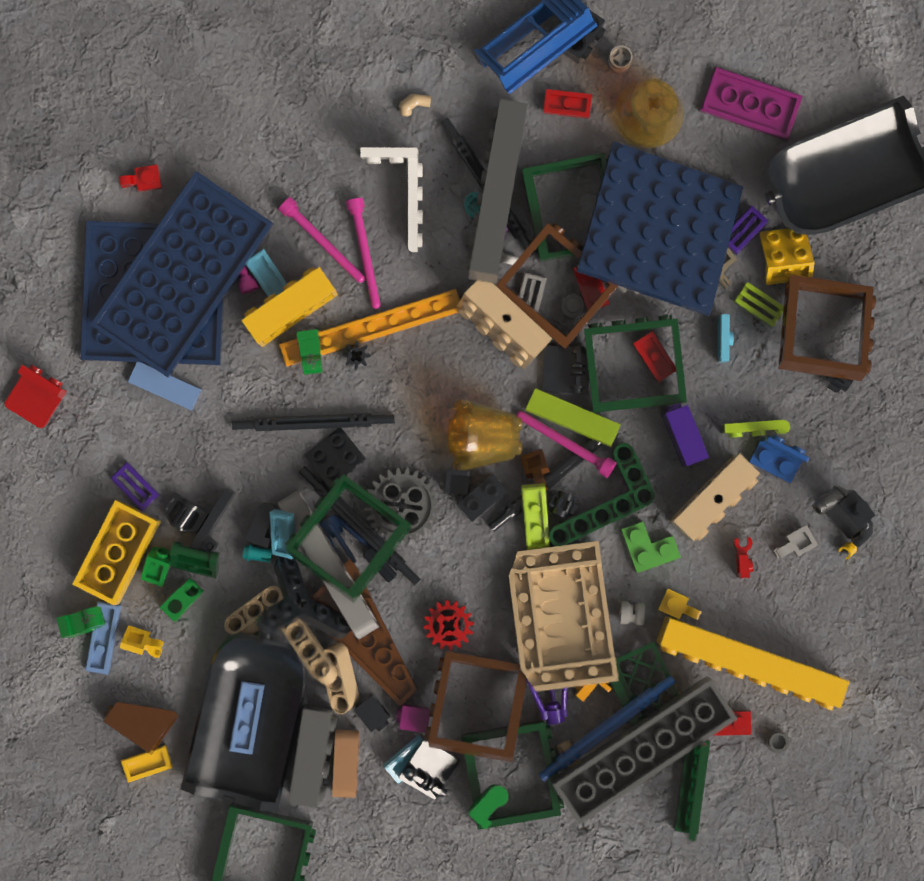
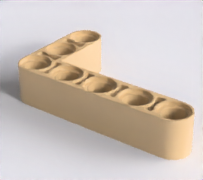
M270 586L226 618L224 623L225 630L230 635L237 633L254 634L259 630L256 625V618L258 616L254 617V613L259 609L261 613L264 609L275 604L273 599L278 595V601L282 600L281 589L276 586ZM298 619L281 629L315 679L325 685L331 684L336 680V667L305 621ZM241 623L240 629L235 631L236 626ZM300 631H303L302 636L296 639V635ZM315 649L313 656L308 657L309 651ZM327 667V672L320 676V671Z

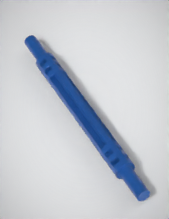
M669 675L652 689L649 687L556 757L557 760L539 773L541 779L546 781L560 769H566L658 699V695L676 683L672 676Z

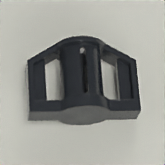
M175 492L163 509L169 524L184 533L199 532L209 516L208 512ZM179 501L182 502V506L174 519H172V511ZM196 512L201 514L193 528L187 529Z

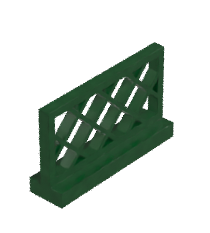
M652 641L615 658L618 681L611 683L622 707H624L634 697L639 696L630 691L633 679L645 683L644 692L647 690L648 685L653 687L657 685L650 682L654 669L663 672L665 678H667L669 672L655 642ZM650 648L653 649L655 654L652 665L640 661L643 651ZM639 654L638 657H637V659L631 658V657H633V656ZM626 659L636 662L631 675L622 672L618 663ZM657 660H658V662H659L661 668H658V667L655 666L656 663H657ZM638 664L651 668L647 681L634 676ZM624 676L630 678L628 684H627V682H626ZM674 684L670 686L671 690H665L674 694V697L679 695ZM663 692L658 696L657 702L654 701L652 703L655 705L653 711H655L658 708V706L661 707L663 705L660 703ZM641 712L629 720L631 726L646 717V715L641 714Z
M705 740L684 754L674 831L683 832L689 841H696V834L699 831L710 740Z

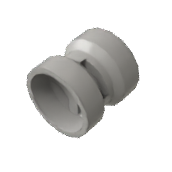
M623 45L614 47L608 58L609 68L616 73L627 71L633 58L631 50Z
M621 601L619 623L628 624L629 622H634L636 625H644L645 603L636 602L635 604H630L628 601Z

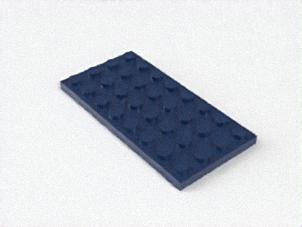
M195 171L90 325L169 378L274 224Z

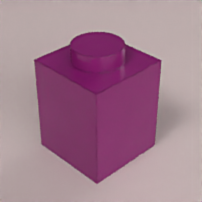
M403 703L402 709L398 708L396 722L400 723L399 729L426 733L430 718V707Z

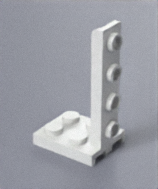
M361 148V158L366 159L367 164H381V159H389L390 164H404V159L408 160V249L411 252H418V247L423 246V235L418 233V224L423 222V212L418 210V201L423 199V189L418 187V177L423 176V165L418 163V149Z

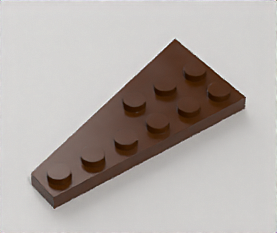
M349 559L344 566L355 583L360 573L355 563ZM325 584L311 597L316 602L343 615ZM366 587L361 595L376 618L379 627L361 639L356 637L352 629L343 639L331 637L336 642L344 644L349 651V655L401 706L417 688Z

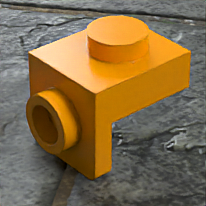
M610 682L599 683L608 692L612 689L608 685ZM597 684L576 686L575 689L577 691L575 695L584 701Z

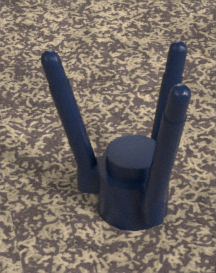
M336 515L329 517L320 524L333 548L335 549L332 539L336 538L353 563L356 562V558L340 535L344 532L342 527L366 548L371 547L342 518L338 519Z

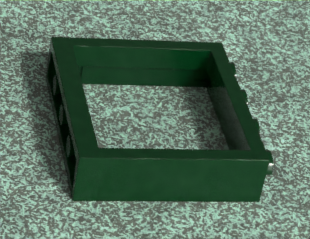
M605 153L522 169L521 173L534 238L543 229V223L533 177L598 165L600 180H602L607 162ZM546 238L537 247L539 263L575 256L568 249L548 253Z
M672 315L658 316L657 321H649V317L636 318L635 323L626 324L625 320L611 321L612 326L604 327L602 323L588 324L589 328L584 329L593 413L687 402L678 318L672 319ZM671 327L678 394L599 403L592 335Z
M343 474L340 479L336 478L328 488L330 492L327 496H321L314 505L316 510L312 515L307 514L300 523L301 529L298 533H292L289 536L288 541L285 543L287 545L285 549L287 554L355 603L411 530V524ZM345 489L397 527L350 589L298 551L299 547Z
M544 720L519 724L518 734L539 731L545 768L555 762L554 748L549 749L548 739H552L550 725L545 726ZM508 726L462 734V742L473 744L472 742L507 736ZM465 754L472 800L474 802L481 795L476 760L474 755ZM558 772L548 778L552 808L488 819L492 823L488 828L561 816L560 809L564 808V802L550 781L559 775ZM477 823V829H478V830L483 829V828Z
M232 803L229 807L212 881L224 880L239 814L304 829L292 881H304L305 875L301 874L303 866L308 867L311 853L307 852L309 843L313 844L316 830L312 829L314 822L269 811H259L248 806Z

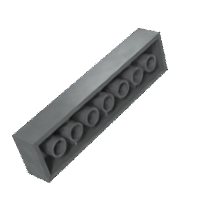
M706 676L550 781L580 825L737 720V717L712 679Z

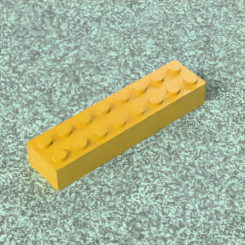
M668 616L664 617L656 640L661 645L660 649L673 655H676L677 651L683 653L682 657L692 662L698 663L699 659L705 661L704 664L707 667L721 671L722 667L726 668L727 673L743 679L744 675L749 676L748 680L764 687L766 683L771 684L770 688L787 695L789 691H792L793 696L810 702L811 698L815 699L816 704L829 710H833L834 706L841 709L850 682L839 676Z

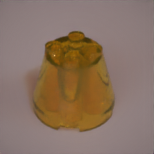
M645 78L631 83L621 92L615 105V121L619 133L630 144L640 148L661 147L669 143L679 132L684 120V106L680 95L670 84L659 79ZM656 102L658 103V105H657L658 108H657V109H656V108L649 109V107L654 106V105L656 104Z
M458 399L454 403L453 407L456 411L453 419H449L448 452L454 456L455 462L452 465L454 469L470 470L512 460L515 455L521 454L522 443L519 441V431L522 429L521 417H516L514 413L471 400Z

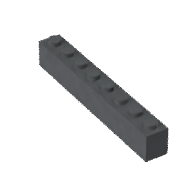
M500 99L499 108L494 107L492 121H496L495 128H490L488 142H492L491 149H486L484 163L489 164L488 170H483L481 184H485L484 192L479 191L477 205L481 206L480 213H475L473 227H477L476 235L471 234L469 248L473 249L472 257L467 256L465 270L469 271L468 279L497 283L528 105L526 103Z

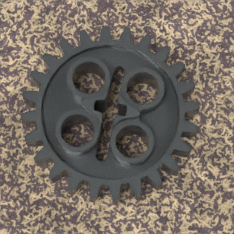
M397 468L396 475L387 470L388 477L385 478L380 474L381 482H372L376 487L375 490L368 489L367 491L381 502L383 500L400 502L401 499H405L406 504L423 507L421 511L406 508L403 512H400L399 507L386 505L404 519L409 512H415L418 515L417 524L411 525V530L403 539L407 543L408 536H411L416 541V533L419 532L422 536H425L423 528L431 530L432 527L429 521H437L432 514L440 511L434 508V504L439 503L440 500H435L432 496L438 492H430L429 489L433 483L425 484L426 476H423L421 479L417 478V470L413 475H410L409 468L405 470L404 474H401L400 468ZM391 485L399 489V495L394 499H390L386 495V489ZM418 489L421 491L422 498L419 502H412L409 499L411 490ZM370 507L364 508L365 511H371V515L366 519H374L375 521L371 528L379 526L378 535L386 532V540H388L397 527L385 521L381 515Z

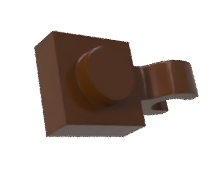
M543 449L520 456L527 479L534 478L535 484L545 483V489L548 490L543 474L550 471Z

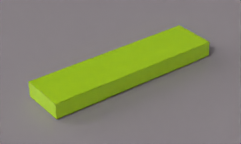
M536 388L526 407L527 412L610 447L621 425Z

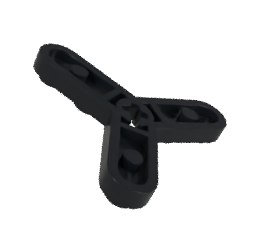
M280 556L274 563V570L283 599L264 609L258 615L256 625L259 630L266 634H274L296 620L301 619L335 638H345L351 630L345 617L309 598L297 561L294 558L289 559Z

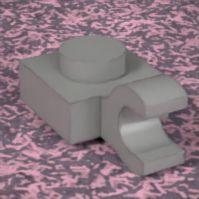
M804 525L786 535L785 538L788 543L779 546L773 551L777 558H783L791 552H794L795 556L798 557L818 546L808 526Z

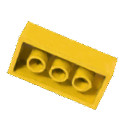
M311 267L302 274L304 278L298 282H295V280L289 282L283 287L284 291L277 296L275 293L270 295L263 301L265 303L258 309L253 307L244 314L245 318L242 319V322L257 344L261 347L265 346L338 296V293L320 267L317 269Z
M115 500L72 585L114 606L120 604L161 521L121 500Z

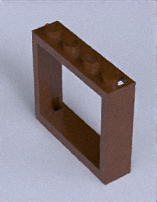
M554 222L553 225L546 224L495 286L549 336L566 348L616 290L618 285L607 282L610 285L567 335L506 285L507 282L548 234L552 235L580 259L583 246L574 238L568 240L563 235L565 230Z
M790 274L785 284L778 369L862 381L866 374L870 373L872 361L868 360V357L873 347V338H870V331L873 330L875 318L871 317L872 310L876 304V296H873V287ZM799 290L863 300L858 365L793 355Z
M446 651L445 657H440L438 671L442 673L440 681H435L434 694H437L436 703H431L429 717H433L432 725L427 726L425 740H428V746L435 749L513 762L527 683L520 664ZM451 662L518 674L505 749L437 737Z

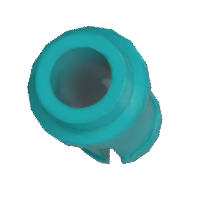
M249 544V546L245 545L242 559H247V562L254 560L270 563L272 549L254 547L252 544Z

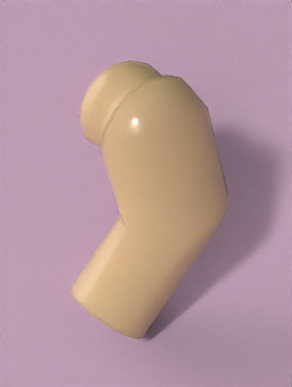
M410 94L400 102V114L402 116H410L412 109L416 106L430 107L431 96Z

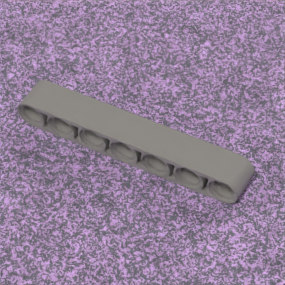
M299 490L278 502L282 511L294 513L295 534H297L301 529V521L307 514L311 516L312 510ZM318 523L302 546L312 562L350 589L354 581ZM323 580L358 639L379 627L376 618L362 595L353 603Z

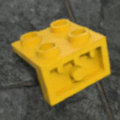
M789 228L760 232L759 237L766 262V285L786 283L790 274L813 277L814 258L808 235L797 234Z

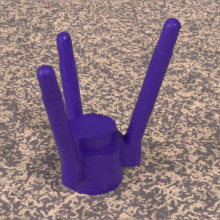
M526 678L529 689L540 710L542 720H546V723L549 725L564 722L565 717H567V688H562L561 705L560 702L556 701L554 689L549 690L551 702L547 703L544 709L538 693Z

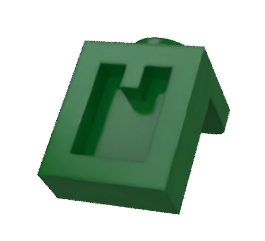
M153 546L147 555L141 580L163 587L171 564L170 551L168 549Z

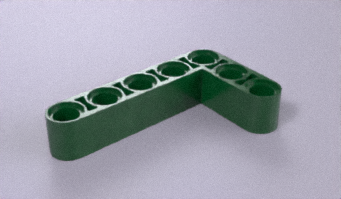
M621 443L615 446L612 451L613 460L617 462L616 466L628 491L553 526L549 531V540L552 544L564 546L649 506L654 501V490L631 445ZM621 447H625L629 451V457L626 460H621L617 456V451ZM631 468H635L639 472V478L634 482L627 477V472ZM641 489H645L649 493V499L644 503L640 502L637 498V494ZM620 499L628 502V509L623 513L619 512L616 508V503ZM599 509H604L608 516L606 521L600 523L595 519V513ZM578 519H583L586 522L587 526L583 532H577L574 529V523ZM557 529H562L565 532L566 536L562 542H556L553 539V533Z

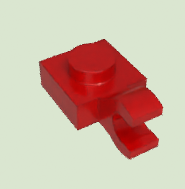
M158 165L134 168L135 175L119 176L122 188L137 186L139 192L162 189Z
M746 537L747 544L744 547L739 545V538H734L738 578H750V572H753L752 558H748L747 554L748 550L752 547L751 537Z

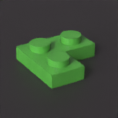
M643 521L621 529L636 573L681 558L673 536L651 543Z

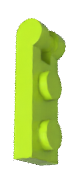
M786 420L723 424L721 427L722 434H728V438L743 437L742 433L751 432L752 436H764L766 431L772 430L776 434H785L790 430V423Z

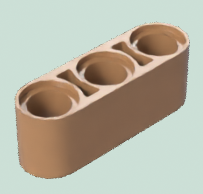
M336 729L332 797L356 798L359 730Z

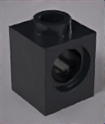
M374 694L370 695L354 709L370 732L375 729L379 732L389 724L387 720L390 718V714Z

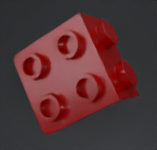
M22 365L17 372L22 376L5 401V407L36 427L44 428L67 393V390L61 387L63 383L51 376L48 379L41 375L43 370L35 365Z

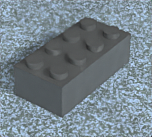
M307 704L303 709L289 804L317 808L319 802L324 801L327 784H323V781L329 775L331 761H327V755H331L334 745V738H331L330 735L331 731L334 732L338 719V715L334 714V710L330 707Z

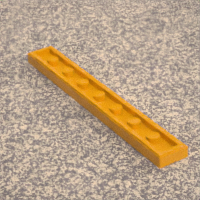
M453 289L320 331L321 354L323 356L347 348V343L354 346L356 340L361 344L459 313V308L456 307L460 301L457 290ZM298 339L279 344L286 367L302 362Z

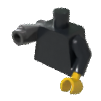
M833 486L831 491L817 497L812 505L813 510L817 514L823 515L826 512L848 539H851L852 542H846L838 550V552H841L843 549L848 551L849 555L845 559L853 556L857 551L856 547H860L873 534V522L871 519L875 516V513L855 490H846L841 486Z

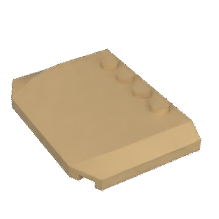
M599 541L517 551L509 574L520 666L534 690L537 692L618 681Z

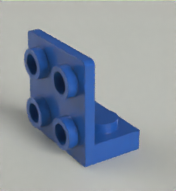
M773 434L772 436L761 437L748 462L790 484L801 463L808 462L809 457L805 456L806 451L794 445L793 447L784 445L785 440Z

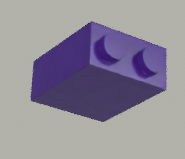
M681 403L666 408V413L661 416L681 466H689L709 458L689 406L682 407Z

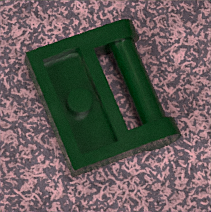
M174 541L170 551L171 568L216 579L219 572L220 553L215 551L210 553L182 546L180 542Z

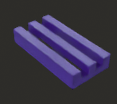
M752 205L733 225L732 232L751 212L755 215L729 241L728 248L735 255L769 221ZM759 218L762 222L736 247L734 244Z
M126 462L110 477L142 511L160 496L129 462ZM126 469L152 494L150 497L124 472ZM120 475L146 500L144 503L118 479Z

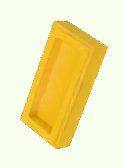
M166 745L158 747L153 755L143 752L121 760L128 783L173 768Z

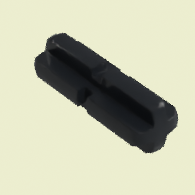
M370 547L363 553V557L370 563L377 552ZM386 562L378 571L388 583L397 576L396 572Z

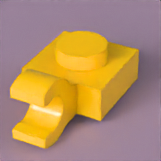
M668 588L658 610L678 619L681 618L683 613L698 620L702 612L686 605L689 600L688 597Z
M128 625L120 643V648L140 655L146 650L152 657L160 658L164 642L159 639L150 638L151 632Z

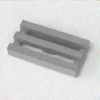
M524 272L519 296L523 299L527 279H532L527 303L531 305L536 281H541L534 308L539 311L547 278Z

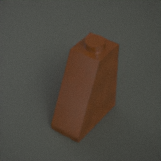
M116 702L114 706L110 705L104 713L105 719L103 722L153 755L179 716L170 710Z

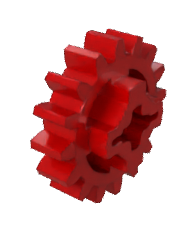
M446 600L444 606L437 602L438 609L430 608L429 611L432 615L425 616L429 624L424 625V629L430 630L426 637L434 638L432 645L439 642L441 650L445 645H448L449 650L452 651L455 644L460 649L462 640L467 643L469 642L466 635L473 634L469 626L474 625V621H468L472 613L465 614L466 606L457 607L458 601L450 605L449 600ZM448 609L455 611L452 615L441 613V611ZM454 617H456L453 623L455 629L452 630L449 628L447 631L445 630L444 633H442L445 627L443 621L446 620L449 622L451 619L453 620ZM461 617H463L465 622L464 631L458 626V621ZM434 619L439 622L440 629L437 633H435L433 628ZM446 635L457 637V639L451 641L443 640Z

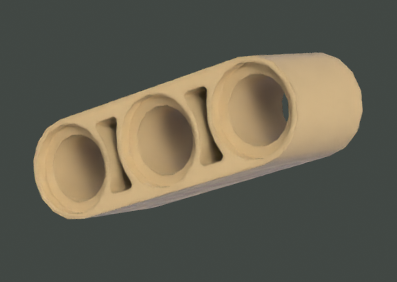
M336 642L324 650L337 670L336 680L331 684H327L326 689L334 712L345 714L359 703L360 697L349 651L344 644ZM327 667L322 669L323 675L327 672Z

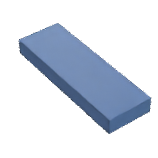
M141 362L136 363L128 380L129 383L191 411L201 393V389L172 376L167 378L154 368Z
M98 601L96 607L100 606L102 608L106 625L97 628L91 633L85 671L108 675L121 605L114 606L110 603Z
M241 681L229 751L253 754L265 684Z

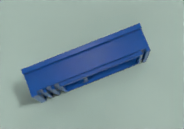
M542 0L486 45L474 51L479 59V63L484 68L488 66L498 76L503 88L508 94H511L596 28L597 23L593 20L589 8L581 0ZM554 14L562 23L547 34L539 25ZM535 28L544 36L504 68L496 61L499 56Z

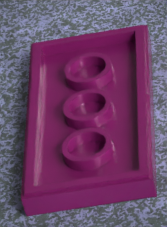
M715 67L700 112L787 141L803 96Z

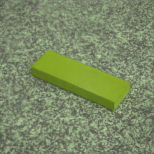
M545 483L521 485L527 550L550 547Z

